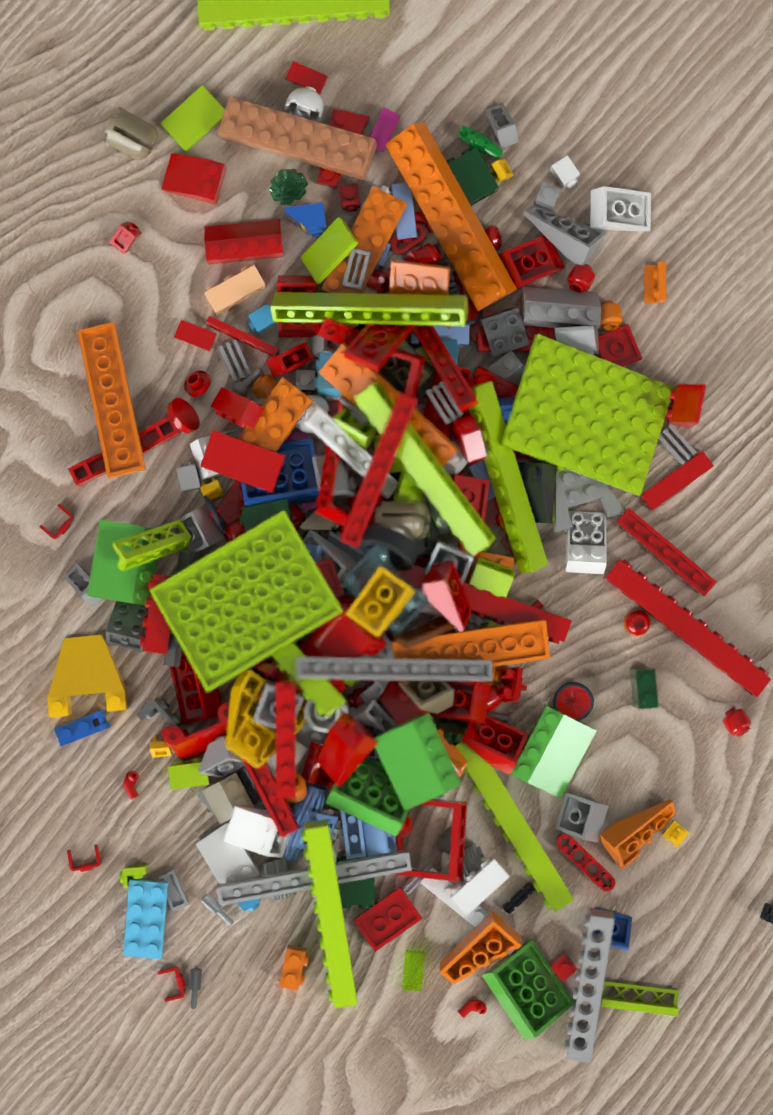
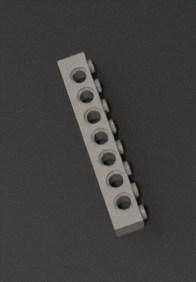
M590 908L589 915H585L584 927H587L586 933H582L581 945H584L583 951L579 952L578 963H581V967L576 970L575 981H578V985L573 988L572 998L575 999V1004L570 1007L572 1022H568L567 1034L570 1035L569 1040H565L564 1044L567 1060L591 1063L614 924L613 911ZM596 929H599V930L602 931V932L599 933V934H594V933H593V931L596 930ZM594 947L599 949L596 952L590 951ZM588 966H595V967H596V968L593 969V970L587 969ZM585 984L593 985L590 988L584 987ZM586 1001V1002H589L590 1004H588V1005H582L581 1003ZM581 1019L586 1020L585 1023H580L578 1021ZM578 1037L584 1038L581 1041L576 1040Z

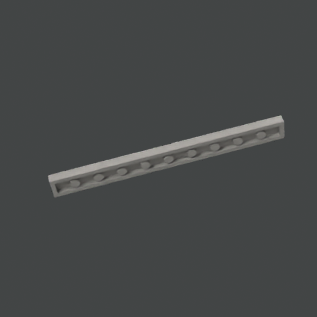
M296 658V679L493 680L492 661Z
M408 849L335 863L338 884L412 870ZM305 868L218 884L216 889L219 904L222 906L311 889L310 884H314L313 878H309L308 869Z

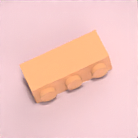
M247 265L240 269L241 273L235 276L231 274L223 279V283L219 285L213 284L207 288L204 294L216 315L225 312L267 288L255 265Z

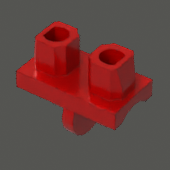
M387 268L385 271L376 270L374 275H371L369 278L368 287L377 289V294H384L387 290L389 291L391 268Z
M523 668L500 669L499 676L505 679L504 685L498 687L497 696L502 698V702H518L521 691H527V685L522 684Z

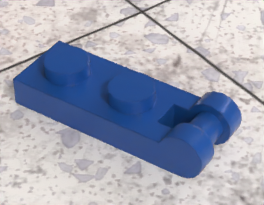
M105 709L54 728L60 746L110 728V722H107L105 717ZM98 718L100 725L95 726L93 719Z

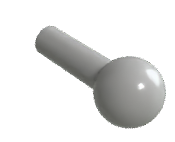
M257 368L243 382H236L233 385V392L244 396L248 391V387L263 374V371Z

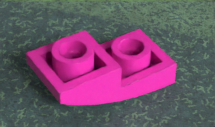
M383 107L370 135V138L376 140V149L382 152L385 151V144L389 142L401 115Z

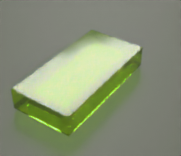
M405 950L402 990L421 992L425 952Z

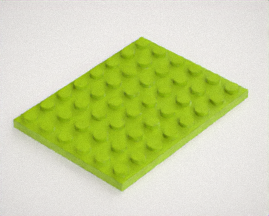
M536 334L500 445L631 494L641 496L667 408L669 407L671 389H674V387Z
M284 510L149 590L207 692L343 613L341 606Z

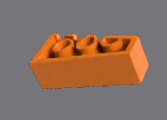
M493 911L440 961V973L452 984H456L475 973L477 969L483 966L486 967L493 960L499 957L502 958L508 954L507 952L521 947V935Z

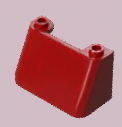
M345 603L340 605L343 613L319 626L299 650L307 658H360L363 653L377 655L387 643L382 634L377 637L347 616L346 613L352 605ZM327 679L339 693L344 690L345 683L342 679Z
M230 700L218 709L220 723L191 735L188 729L182 730L178 726L170 725L161 730L164 740L178 758L189 760L206 752L210 743L216 741L217 737L227 736Z

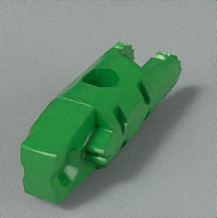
M462 126L457 136L471 148H477L483 155L487 153L496 159L501 158L503 154L502 149L492 143L493 140L466 126Z

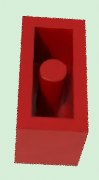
M304 342L267 359L266 363L275 378L313 360L314 357L307 342Z

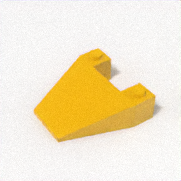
M103 634L64 638L47 698L49 718L72 715L70 696L105 692L107 712L129 709L127 687Z
M246 670L239 674L231 688L226 748L254 767L259 768L276 753V729L253 721L258 700L255 698L265 680L253 671ZM302 705L296 717V734L307 721L304 716L305 708Z

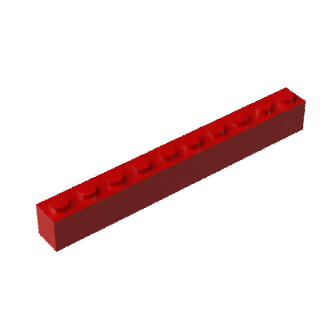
M625 559L623 561H616L605 575L604 579L752 696L758 697L771 681V678L767 676L769 672L761 666L759 668L752 664L754 661L747 655H740L737 652L739 649L732 643L726 644L722 641L724 637L718 632L714 631L712 633L708 630V624L701 619L697 621L693 618V613L686 607L683 609L677 605L678 601L671 595L667 597L661 593L663 589L655 583L651 585L646 581L648 577L640 571L636 573L632 570L633 566Z
M413 565L412 569L401 571L385 566V570L403 581L413 590L422 592V597L428 598L422 589V584L427 576L425 574L427 569ZM463 583L470 606L473 611H476V616L485 619L487 615L494 618L493 622L502 625L505 622L514 624L545 619L547 636L549 637L548 641L559 644V641L565 642L572 620L504 596H495L490 591L474 588L473 585Z

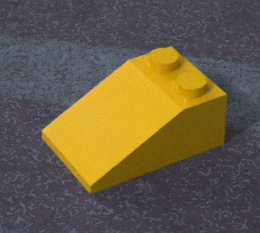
M380 566L346 615L379 637L405 608L415 594V591Z

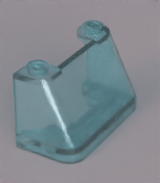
M376 544L340 579V582L357 599L381 566L410 586L415 591V594L405 608L385 629L388 633L395 636L430 602L423 589L415 588L389 561V551L384 546Z

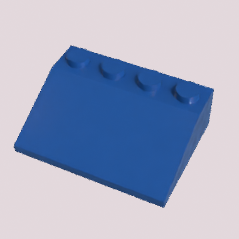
M313 439L285 442L277 450L276 453L286 457L273 493L241 482L245 507L282 499H288L290 505L317 501L319 490L312 457H315Z

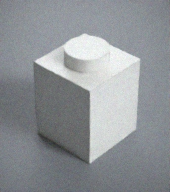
M568 155L551 166L550 171L562 189L566 186L571 188L578 183L577 179L580 173Z

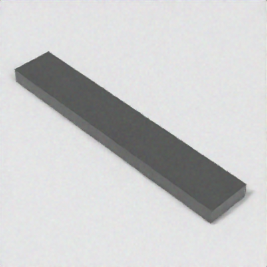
M179 551L176 574L194 564L196 552ZM170 628L167 654L164 656L163 665L179 667L182 647Z

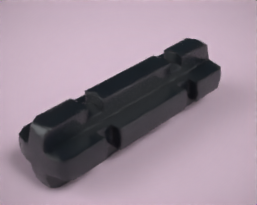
M530 882L527 883L523 890L520 889L510 899V902L507 901L503 905V909L508 914H511L515 907L520 906L528 898L529 894L531 895L535 892V887Z

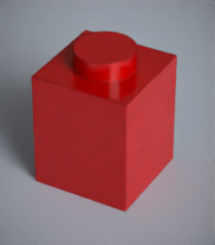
M564 951L549 962L551 968L563 982L577 970L576 965Z

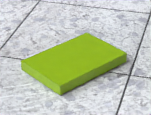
M202 85L160 124L187 153L222 121L225 109Z
M338 216L301 256V259L315 282L321 284L356 247L358 241L345 221Z

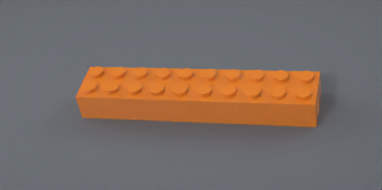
M425 122L411 124L385 144L476 309L478 311L487 309L517 290Z

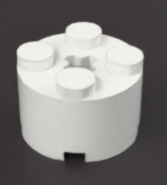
M312 699L307 701L304 709V716L309 726L316 731L329 733L331 726L343 712L349 714L347 702L330 717L325 713L321 715L314 708L316 703Z

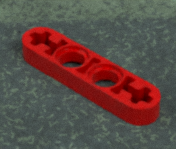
M561 833L557 836L556 845L600 889L611 891L615 887L614 877L571 835ZM568 837V843L572 847L574 844H576L577 846L572 848L570 853L568 854L567 851H569L570 849L566 845L560 846L562 843L560 841L561 838L567 839ZM577 850H581L584 853V857L580 861L575 860L573 857L574 852ZM596 864L598 871L595 874L588 873V865ZM601 874L605 879L611 878L609 881L611 885L603 887V881L598 876Z

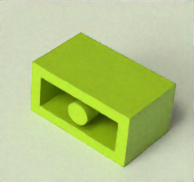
M479 557L471 576L470 584L476 589L490 591L495 596L506 597L512 584L515 570Z
M203 757L193 758L189 763H184V760L172 761V765L168 766L171 790L209 785L211 783L210 776L201 774L198 770Z

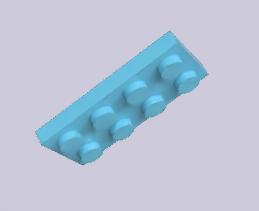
M130 878L123 956L162 959L169 882Z

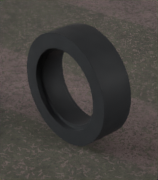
M368 525L359 544L360 550L373 561L401 571L412 569L420 552L417 544L408 536L382 525Z

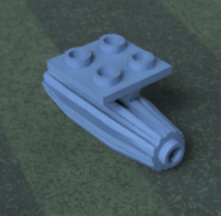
M308 783L305 798L297 802L293 809V814L300 829L291 833L283 855V858L285 857L288 862L298 860L304 848H308L307 841L303 842L301 830L305 829L304 822L328 819L330 836L337 822V816L321 813L326 788L316 783Z

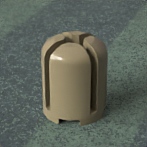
M118 108L120 113L116 118L111 117L105 129V133L108 134L107 138L102 141L136 160L147 158L153 148L126 134L121 129L151 145H155L157 142V129L125 109Z
M382 501L381 507L376 508L375 524L397 530L412 540H420L427 535L430 526L426 523H430V513L423 502Z

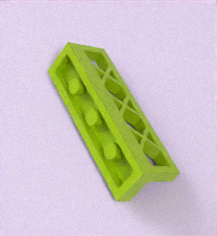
M179 519L113 542V547L120 556L118 567L121 571L186 549L192 536ZM178 527L181 533H172L170 529ZM155 534L166 536L163 540L153 538ZM143 539L149 541V544L143 546L137 544V541ZM127 545L133 548L131 551L124 552L121 546Z
M604 980L600 1006L678 1017L679 1008L677 1007L679 990ZM606 985L614 986L618 992L612 997L605 996ZM628 988L634 989L637 993L632 999H626L622 994ZM646 991H652L656 997L651 1001H645L641 995ZM666 993L673 994L672 1004H666L660 998Z

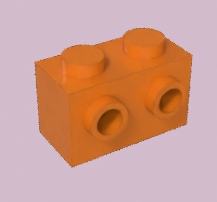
M287 946L279 987L298 991L299 985H304L305 974H302L303 966L307 967L309 955H306L307 948Z

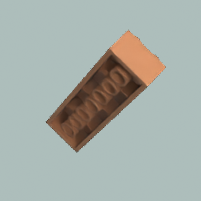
M233 97L228 99L218 130L219 136L224 140L364 181L367 179L377 147L374 138Z

